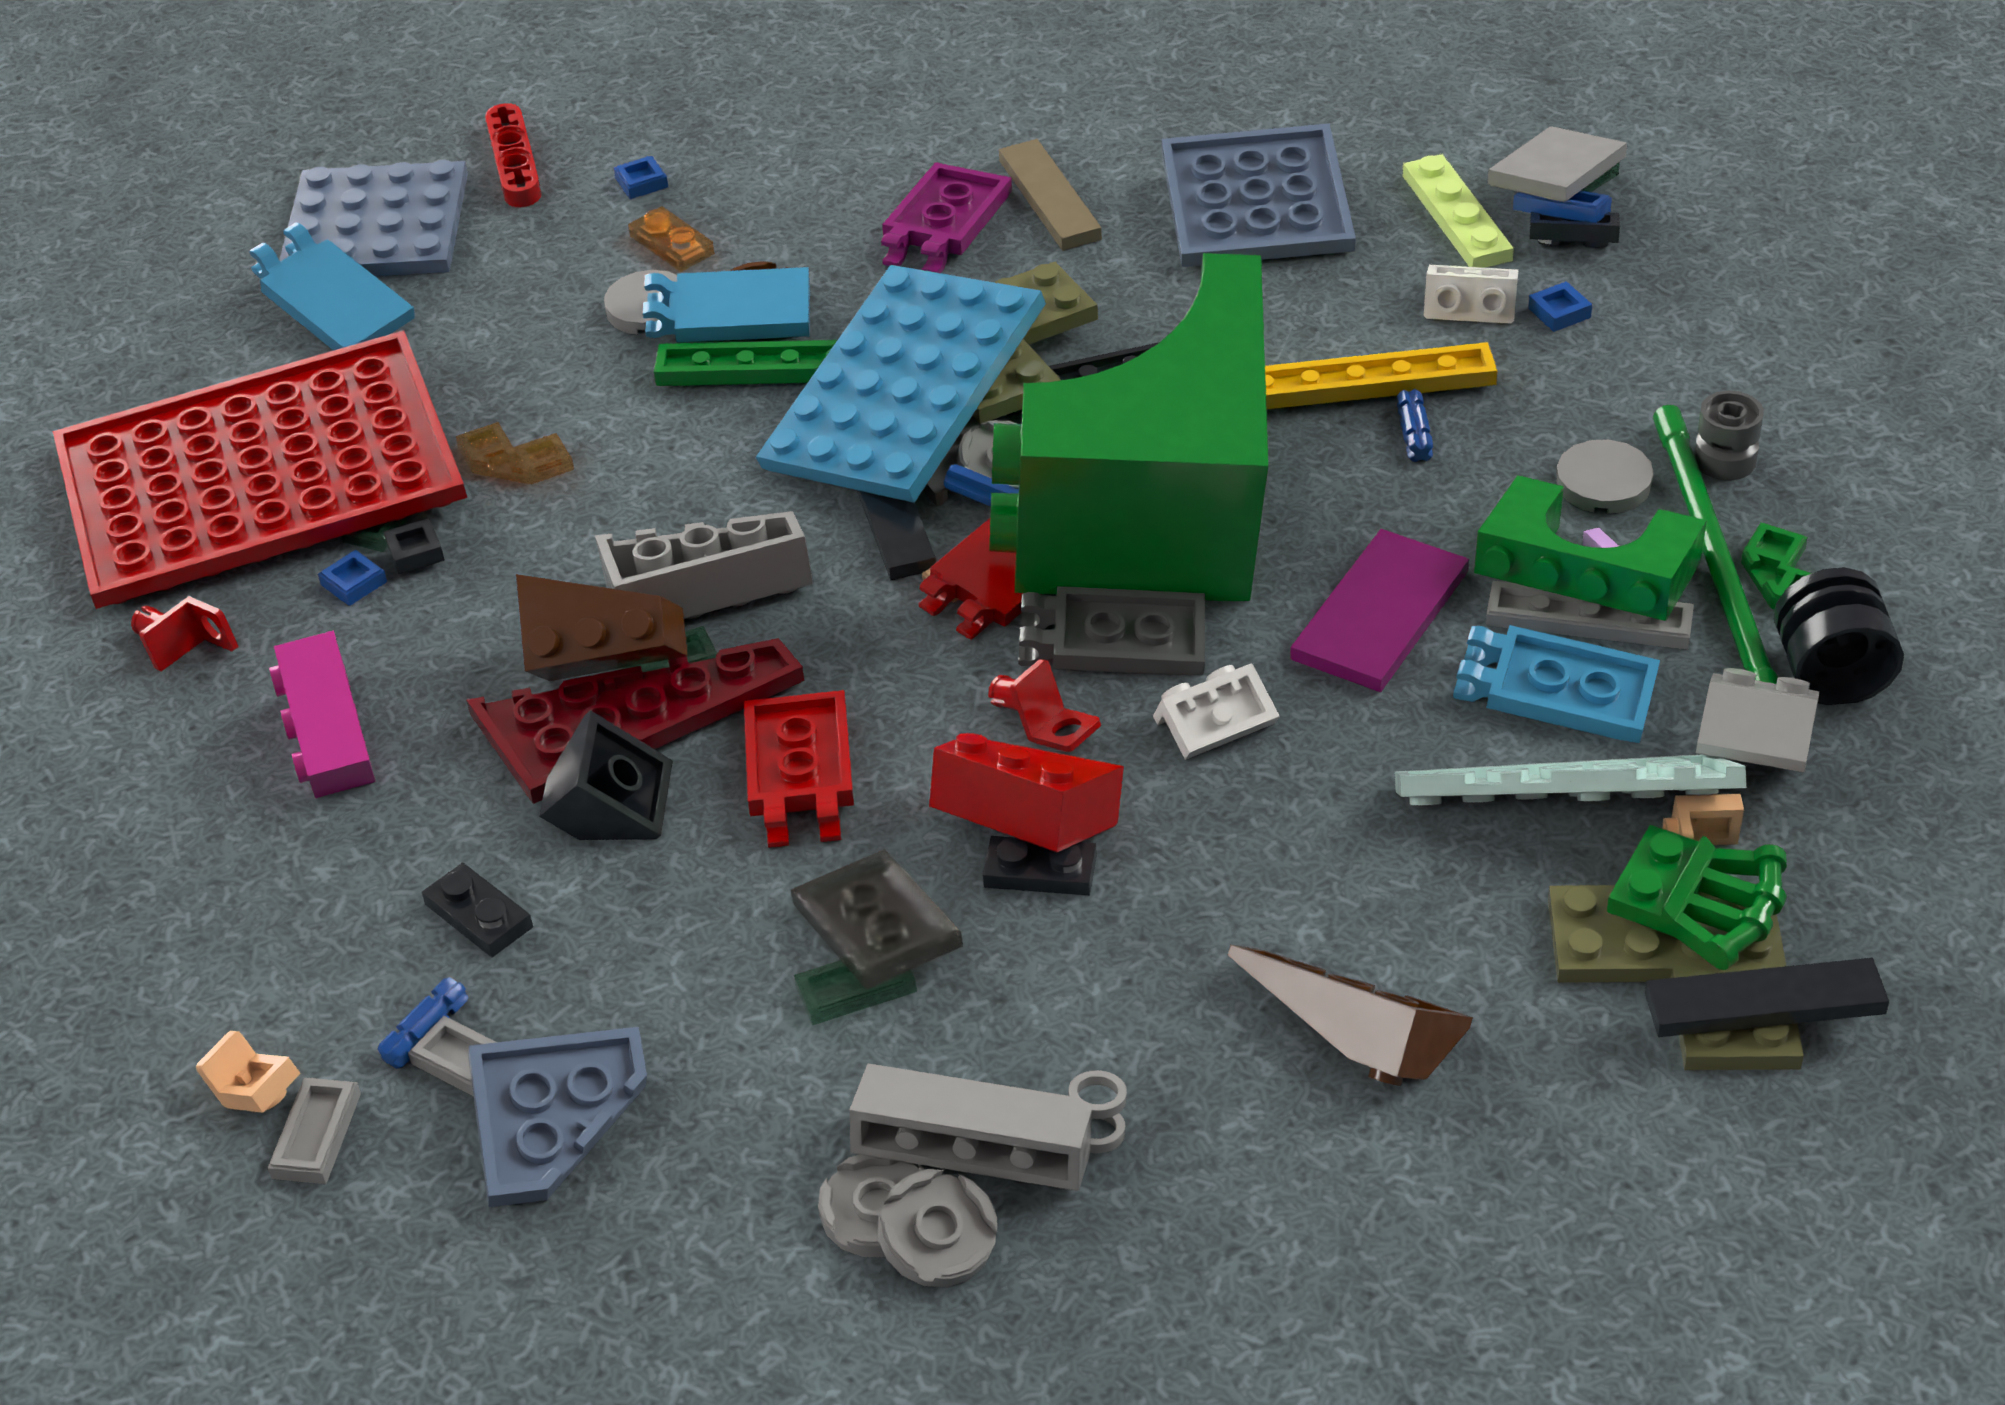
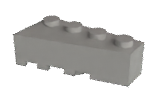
M793 511L733 518L729 520L726 528L718 529L710 525H704V522L685 524L684 532L657 536L656 528L636 530V539L614 541L612 534L595 535L607 588L661 596L682 607L684 619L697 618L704 613L729 606H742L752 600L778 593H790L797 588L813 584L805 536Z

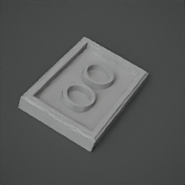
M1550 126L1488 169V184L1566 202L1626 157L1627 143Z

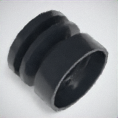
M1846 567L1819 570L1803 576L1789 586L1777 601L1773 620L1787 654L1786 657L1792 674L1796 679L1809 682V690L1819 691L1817 703L1837 705L1867 700L1889 687L1901 672L1904 660L1901 644L1876 581L1863 571Z

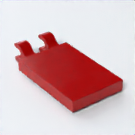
M990 518L930 567V576L924 579L919 586V590L927 594V597L919 602V607L932 616L940 614L954 598H958L963 602L957 609V614L965 618V620L956 627V631L970 640L976 637L993 621L1005 627L1021 613L1023 593H1015L1016 553L989 552Z
M845 691L744 701L748 806L750 817L764 815L768 848L789 846L787 813L806 810H817L821 842L842 840L839 807L854 805Z

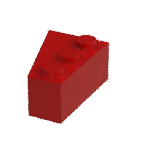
M963 733L957 735L955 740L934 747L929 807L1059 852L1117 825L1124 766L987 740L985 736L979 734Z

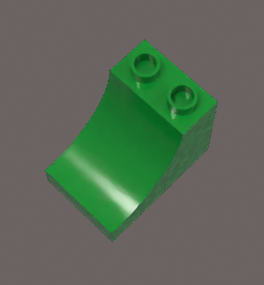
M1203 253L1200 287L1194 303L1183 320L1169 335L1140 356L1108 370L1075 379L1023 383L1022 424L994 423L992 484L1019 485L1018 494H991L989 552L1016 553L1015 593L1057 594V586L1205 593V600L1250 601L1268 473L1261 255Z

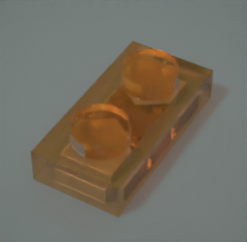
M663 206L647 212L644 216L628 224L630 237L679 272L715 254L712 240Z

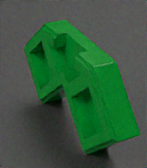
M1761 522L1743 550L1741 564L1769 607L1775 609L1777 601L1789 586L1803 576L1811 574L1794 568L1806 549L1808 537Z

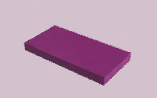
M1380 529L1292 644L1290 660L1381 693L1468 573L1469 558Z

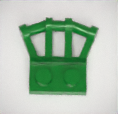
M1649 825L1608 897L1607 912L1674 936L1715 968L1727 970L1738 961L1740 952L1752 943L1764 941L1768 937L1773 927L1771 916L1780 913L1787 900L1786 893L1782 889V873L1787 868L1786 852L1783 848L1772 844L1760 846L1754 851L1716 848L1705 836L1696 841ZM1728 874L1759 876V883L1753 884ZM1701 891L1703 893L1743 906L1746 909L1742 911L1731 906L1719 903L1717 901L1705 898L1698 894ZM1695 921L1728 933L1726 935L1717 934L1714 936Z

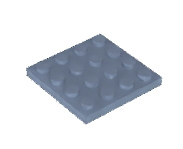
M1330 123L1161 139L1162 157L1182 267L1202 265L1203 253L1261 255V260L1355 251L1356 237Z
M438 160L433 163L409 164L399 162L383 166L361 164L348 168L328 169L326 167H316L310 170H302L288 227L296 222L302 224L317 245L326 239L330 240L374 276L450 272L468 176L466 162ZM286 236L280 256V261L290 256L286 251L285 246L290 244L292 241Z

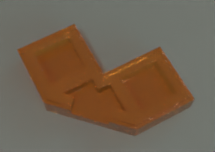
M499 422L455 436L458 449L474 474L534 484L574 470L573 460L557 433L513 447Z

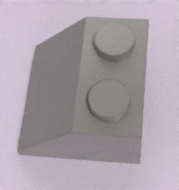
M1725 668L1723 675L1713 673L1707 693L1696 753L1805 772L1819 691L1809 690V682L1796 678L1778 677L1777 683L1774 684L1756 681V674L1754 672L1742 669Z

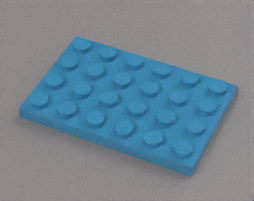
M890 265L757 454L756 458L761 468L776 473L915 502L1046 305L1042 292L1035 289Z

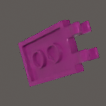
M935 162L882 224L883 238L881 245L889 247L887 255L882 260V265L901 266L906 259L909 246L914 245L921 247V254L928 255L927 262L922 267V270L941 273L945 268L948 254L962 255L1012 192V178Z

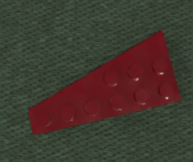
M776 638L721 649L716 654V658L689 663L687 656L668 660L669 667L642 672L640 665L563 680L559 689L532 694L530 687L511 691L512 698L485 703L483 696L467 699L466 702L471 717L528 798L535 804L543 800L547 777L584 715L590 710L653 749H656L744 709V701L768 698L805 680L803 666L783 642Z

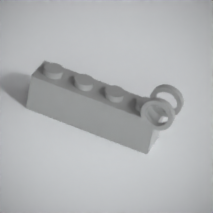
M868 1063L849 1110L851 1153L1079 1191L1090 1153L1112 1151L1120 1146L1125 1138V1121L1120 1112L1126 1105L1127 1089L1125 1083L1118 1076L1105 1071H1088L1079 1074L1070 1082L1068 1096ZM1102 1085L1112 1089L1117 1096L1111 1102L1105 1104H1091L1082 1100L1078 1093L1085 1087ZM1091 1119H1102L1109 1122L1115 1128L1114 1133L1101 1139L1091 1138Z

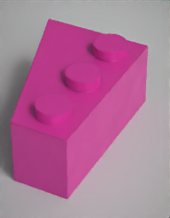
M334 630L274 646L278 665L269 667L277 697L286 695L290 708L280 710L288 740L298 737L301 751L293 753L292 759L299 783L309 781L315 798L376 782Z

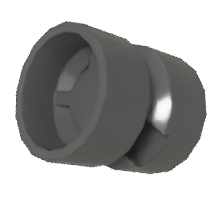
M1727 390L1711 394L1702 402L1695 459L1699 470L1705 475L1719 480L1730 481L1742 479L1750 475L1756 468L1759 438L1764 409L1757 399L1743 392Z

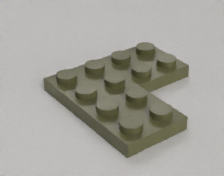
M1055 261L1049 264L1038 265L1032 270L1009 278H1002L995 282L1040 290L1046 305L972 416L979 424L1021 410L1023 404V383L1061 381L1029 344L1098 320V305Z
M1615 885L1549 886L1548 905L1558 983L1646 982V980L1787 966L1777 914L1771 916L1773 927L1764 941L1752 943L1739 953V959L1727 970H1719L1676 937L1608 913V897ZM1701 891L1698 894L1705 898L1717 901L1719 903L1731 906L1742 911L1746 909L1743 906L1731 903L1729 901L1717 898L1715 896L1703 893ZM1695 921L1714 936L1717 934L1726 935L1728 933ZM1797 1023L1679 1035L1684 1070L1801 1069L1804 1056Z

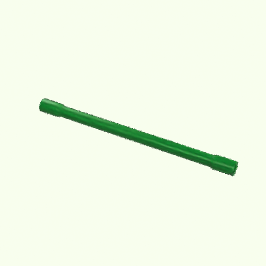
M1664 405L1655 411L1653 421L1661 444L1668 453L1689 515L1707 520L1702 552L1744 670L1754 672L1756 674V681L1776 684L1778 676L1772 670L1692 451L1690 435L1681 411L1675 405Z

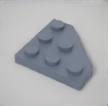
M639 1027L469 1045L468 1058L488 1207L548 1200L646 1087L647 1072Z

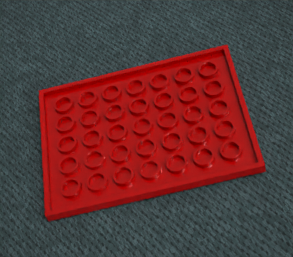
M404 330L53 431L86 579L96 609L112 604H121L135 597L159 590H167L185 582L205 576H214L225 570L252 562H261L275 555L299 548H308L322 541L342 535L354 534L362 529L389 521H398L412 514L436 507H445L453 502L468 498L463 480Z

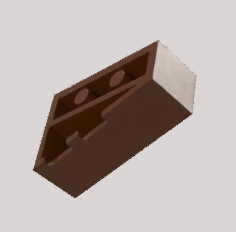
M516 574L525 672L547 681H556L688 656L683 608L661 596Z

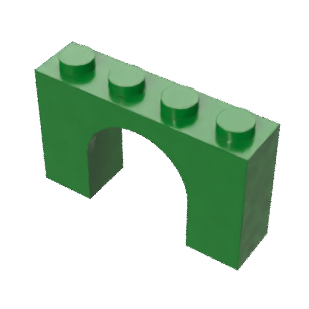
M1517 475L1478 530L1474 573L1666 621L1701 563L1707 520L1658 509L1644 533L1631 543L1608 548L1582 546L1564 540L1555 534L1560 527L1564 486Z

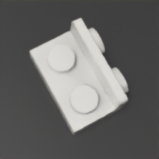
M1429 265L1426 274L1424 317L1427 319L1510 324L1514 321L1518 270Z
M1252 663L1236 670L1233 665L1219 668L1207 676L1206 682L1190 687L1189 683H1181L1170 688L1162 694V700L1153 715L1157 725L1164 722L1167 723L1185 760L1273 725L1280 717Z

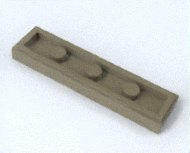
M1038 139L999 149L1000 163L1062 251L1102 240L1101 226Z

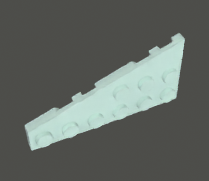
M1703 754L1395 771L1396 793L1401 797H1409L1410 805L1441 804V796L1462 795L1463 802L1494 801V795L1515 794L1516 799H1543L1548 797V793H1569V796H1576L1578 801L1609 800L1610 792L1613 791L1631 794L1632 798H1657L1664 796V790L1685 791L1686 795L1718 794V789L1747 788L1746 766L1724 758Z

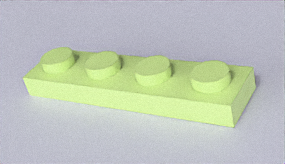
M1443 154L1426 156L1420 160L1403 163L1404 179L1469 267L1486 268L1513 261V246Z

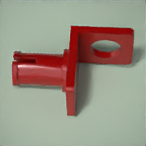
M190 596L165 614L151 606H142L141 609L144 613L136 610L132 617V630L140 636L154 668L159 671L165 670L204 640L231 652L239 647L224 613L220 609ZM207 617L215 623L220 633L210 625Z
M1039 659L1017 679L1007 675H998L989 686L988 696L989 698H994L990 701L991 704L996 707L1018 711L1027 739L1033 743L1071 752L1101 727L1099 717L1064 707L1053 672L1047 660ZM1072 724L1081 726L1070 735H1055L1064 726Z

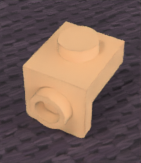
M1741 794L1676 795L1672 818L1663 819L1662 829L1696 841L1705 836L1713 845L1738 844L1744 813Z
M229 1031L196 1065L197 1072L224 1107L264 1113L280 1103L286 1095V1088L301 1074L289 1057L256 1054L239 1031Z

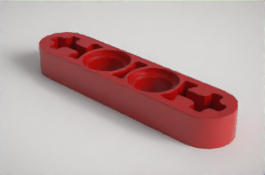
M510 103L495 105L487 110L485 119L504 199L512 207L519 208L533 205L539 201L542 193L521 109L519 106ZM503 123H509V125L502 127ZM510 142H517V143H513V144L504 145V144L510 143ZM521 164V166L510 167V166H513V165ZM524 183L525 187L517 188L516 184Z

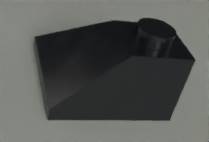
M590 710L584 715L547 777L539 817L578 840L657 839L661 836L673 760Z

